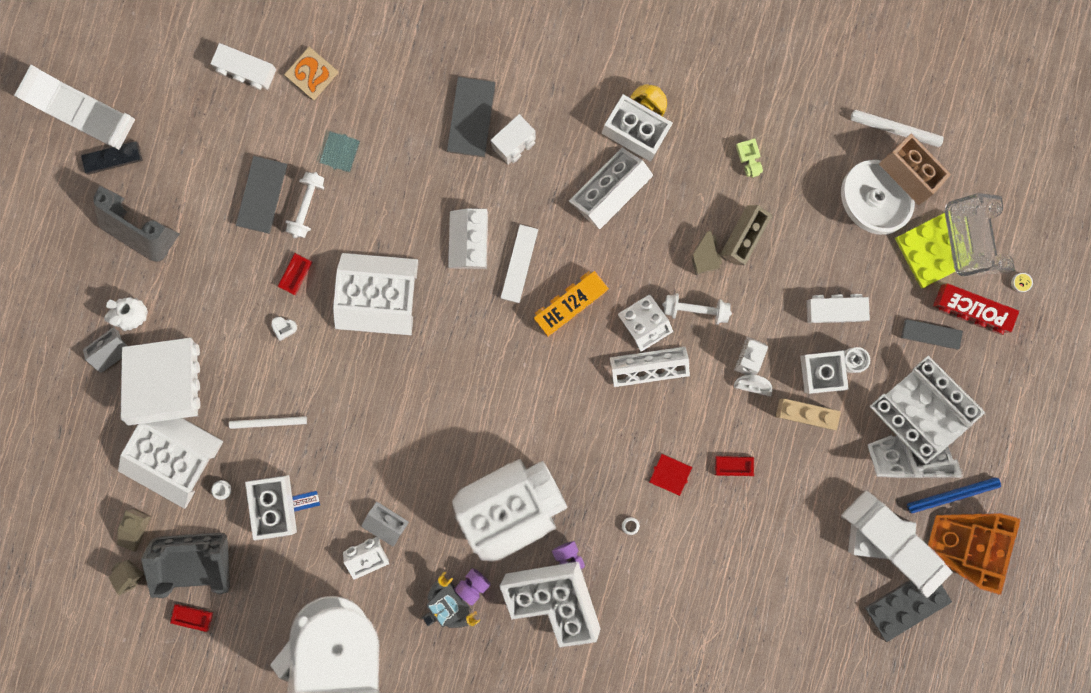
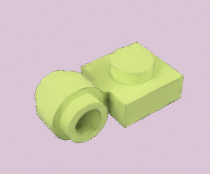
M751 139L737 143L736 148L741 163L748 162L744 166L746 176L751 178L759 176L763 169L761 163L755 161V159L761 157L756 140Z

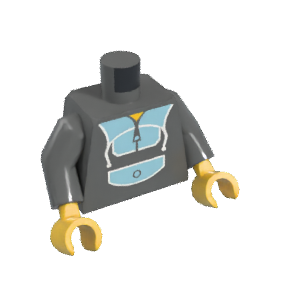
M443 572L438 580L432 584L427 596L429 601L427 607L430 612L422 617L427 626H430L438 621L441 627L447 626L448 628H461L468 625L475 626L481 621L480 619L475 620L473 617L477 612L471 613V608L466 601L454 590L455 586L451 582L453 578L450 580L446 579L444 575L447 572Z

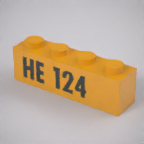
M595 271L585 273L580 277L581 282L577 285L572 283L565 289L567 293L561 297L557 295L550 301L551 305L545 309L543 306L535 312L536 317H534V320L548 337L609 290Z

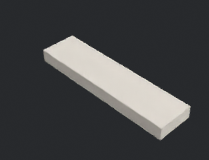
M524 225L519 226L501 299L520 303L538 229Z

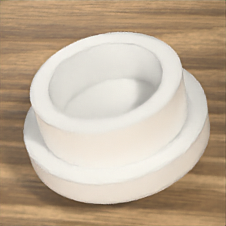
M224 480L215 482L211 489L212 495L219 500L226 499L231 494L230 484Z

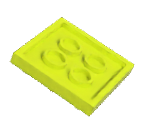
M948 211L895 238L920 288H924L974 262Z

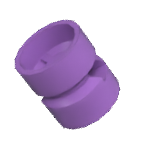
M575 541L565 543L552 550L555 560L560 562L559 565L579 562L581 569L585 567L582 557L577 555L579 550Z
M474 568L465 576L466 580H461L454 588L456 593L472 606L480 598L479 593H484L491 585Z

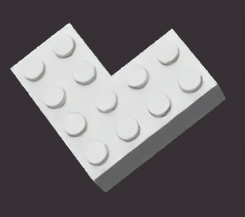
M579 562L505 574L500 588L511 619L548 614L559 647L597 642L600 626Z

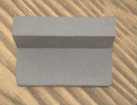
M113 327L83 349L84 357L89 364L102 373L122 358V347H127L128 345L121 340L119 331Z
M376 502L367 514L362 528L394 547L409 522Z

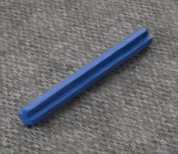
M999 478L988 479L907 504L909 513L913 514L1000 488L1001 483Z

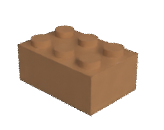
M912 133L897 144L879 163L918 205L931 197L951 176Z

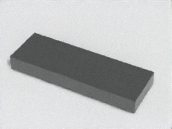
M905 319L901 338L959 350L963 331Z

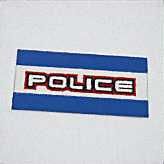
M317 491L292 496L294 512L320 506Z

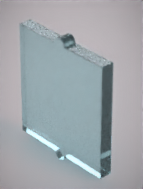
M330 131L320 163L333 167L334 170L340 169L350 172L360 141L347 137L346 134L340 135Z

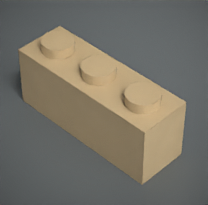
M779 399L776 418L837 430L841 411L787 399Z

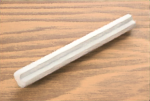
M854 110L851 114V120L904 137L912 133L918 141L940 147L943 143L944 137L858 110Z

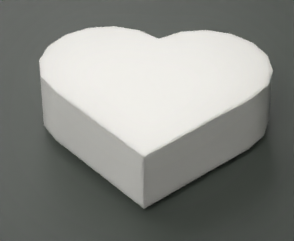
M276 317L271 322V326L279 341L294 334L297 330V324L292 320Z

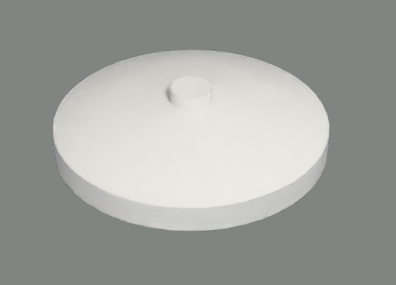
M868 160L857 164L845 176L841 187L842 203L848 216L860 228L874 234H890L908 223L914 211L915 201L879 165L881 161Z

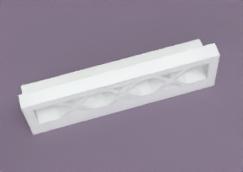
M686 347L610 357L614 387L690 376L689 357ZM677 366H685V370H674ZM658 369H665L661 374L655 373ZM641 371L646 372V374L641 377H638L636 375L638 372ZM617 375H628L625 379L617 380Z

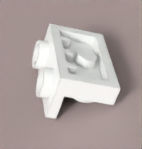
M378 537L368 539L364 543L355 547L352 546L343 552L344 564L353 579H357L389 564V559L383 551Z

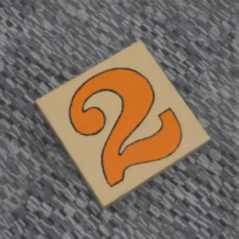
M308 47L284 75L312 100H315L339 72L312 48Z

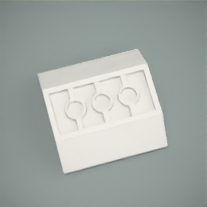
M342 253L336 274L333 307L335 329L412 335V304L414 282L417 279L418 259Z
M929 356L914 367L913 371L887 394L884 393L870 405V408L925 465L985 414Z
M183 418L138 424L120 456L118 472L185 509L195 493L192 489L209 459L216 456L223 441Z

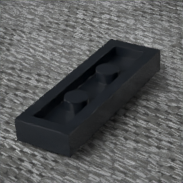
M137 141L123 144L119 150L111 147L81 155L84 171L87 175L143 161Z

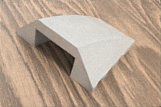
M891 435L868 444L877 477H962L957 460H953L949 447L925 465L898 436L893 437Z

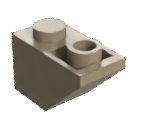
M711 231L705 233L691 256L695 275L720 269L722 264L721 256L719 253H716L715 249L717 239L715 235H712Z

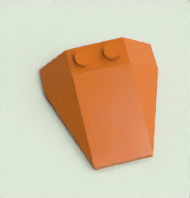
M1002 513L936 515L928 546L944 561L946 566L982 590L1001 595L1021 519Z

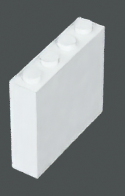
M192 338L122 347L121 419L128 426L198 416V409H200V400L198 398L200 382L197 379V373L200 372V365L197 361V356L200 355L199 345Z

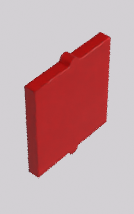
M661 454L657 465L653 467L654 472L649 483L680 496L685 484L688 483L687 479L693 467Z

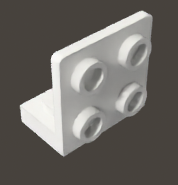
M651 295L644 297L618 314L633 336L640 351L645 350L673 332L668 318Z

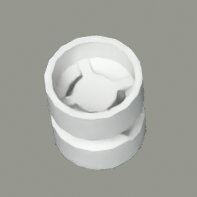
M855 347L844 350L846 372H862L869 367L870 356L865 349Z

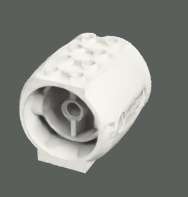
M521 459L460 489L452 501L456 517L474 552L483 561L499 560L556 529L552 516L567 508L544 461L526 469Z

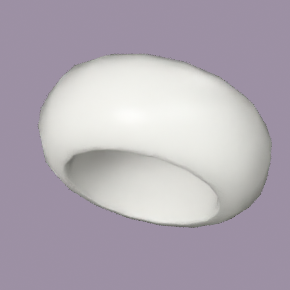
M628 517L622 522L624 533L634 535L638 532L640 525L637 519ZM634 521L636 523L635 530L627 531L625 528L626 523Z

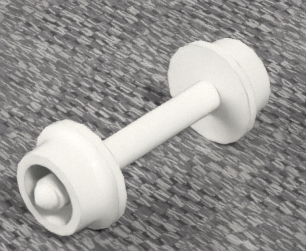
M305 172L303 179L299 180L300 183L307 185L296 221L286 220L285 222L287 224L286 232L292 234L293 238H305L307 232L311 230V228L304 226L303 222L314 189L324 190V178L318 176L317 172Z
M676 293L675 295H667L666 301L662 304L665 307L664 314L672 316L673 319L676 318L677 310L715 315V324L718 325L719 323H728L729 316L732 314L730 303H725L722 299L718 300L717 308L678 303L679 293Z

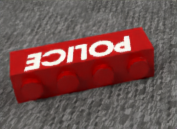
M948 283L940 286L933 305L939 308L938 311L941 313L957 315L956 318L962 321L971 320L975 322L974 325L981 328H992V332L999 335L1013 331L1020 312L1017 309Z

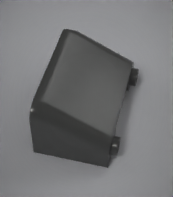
M99 186L93 197L98 226L147 259L154 262L162 261L180 233L156 221H148L141 230L123 219L128 212L122 206L125 198Z
M225 533L162 536L154 538L149 542L141 560L150 598H166L175 587L210 585L213 593L224 594L229 592L228 540Z

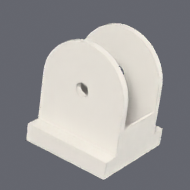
M338 596L322 597L310 602L298 613L290 632L288 693H379L378 638L373 626L354 602Z

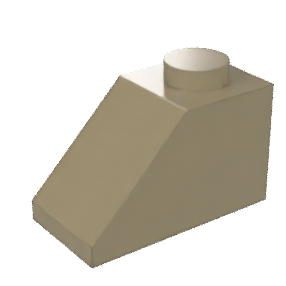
M136 509L127 510L118 528L117 545L136 552L151 516Z
M129 560L121 563L118 562L111 571L113 573L110 575L109 580L116 593L120 596L133 590L145 574Z

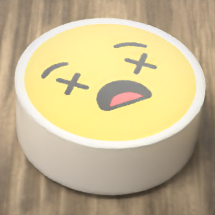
M1026 273L1017 274L1011 280L1012 288L1019 293L1030 290L1033 285L1032 278Z

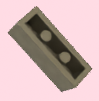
M747 205L720 255L735 265H746L772 214L759 205Z

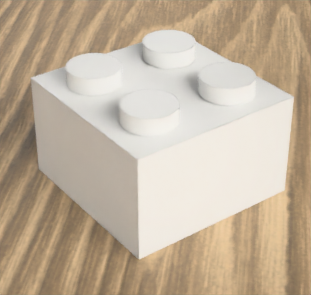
M519 114L491 139L492 148L507 164L511 161L515 163L521 157L520 153L523 150H529L535 144V130Z
M844 351L800 356L805 394L848 390Z

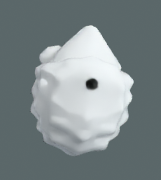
M128 297L118 299L116 302L109 300L106 307L110 310L104 317V320L113 326L120 327L123 331L132 330L146 321L148 311L143 302L137 298Z

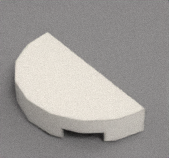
M745 375L738 378L734 383V388L766 396H771L772 394L771 383L766 378L758 375Z

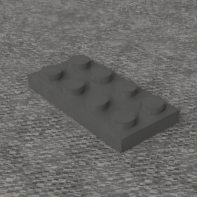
M909 580L864 608L884 641L888 642L952 603L942 584L926 598L920 594L919 588Z

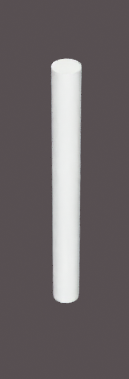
M307 417L229 421V428L307 424Z

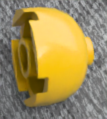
M641 85L630 96L632 100L662 117L667 109L666 95L658 86Z

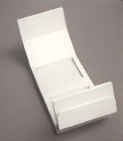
M30 65L14 95L118 150L135 121L128 114H123L60 82L33 65Z
M864 491L841 515V518L846 519L860 530L919 588L920 594L926 598L951 575L952 571L946 566L944 561L887 506L868 491Z

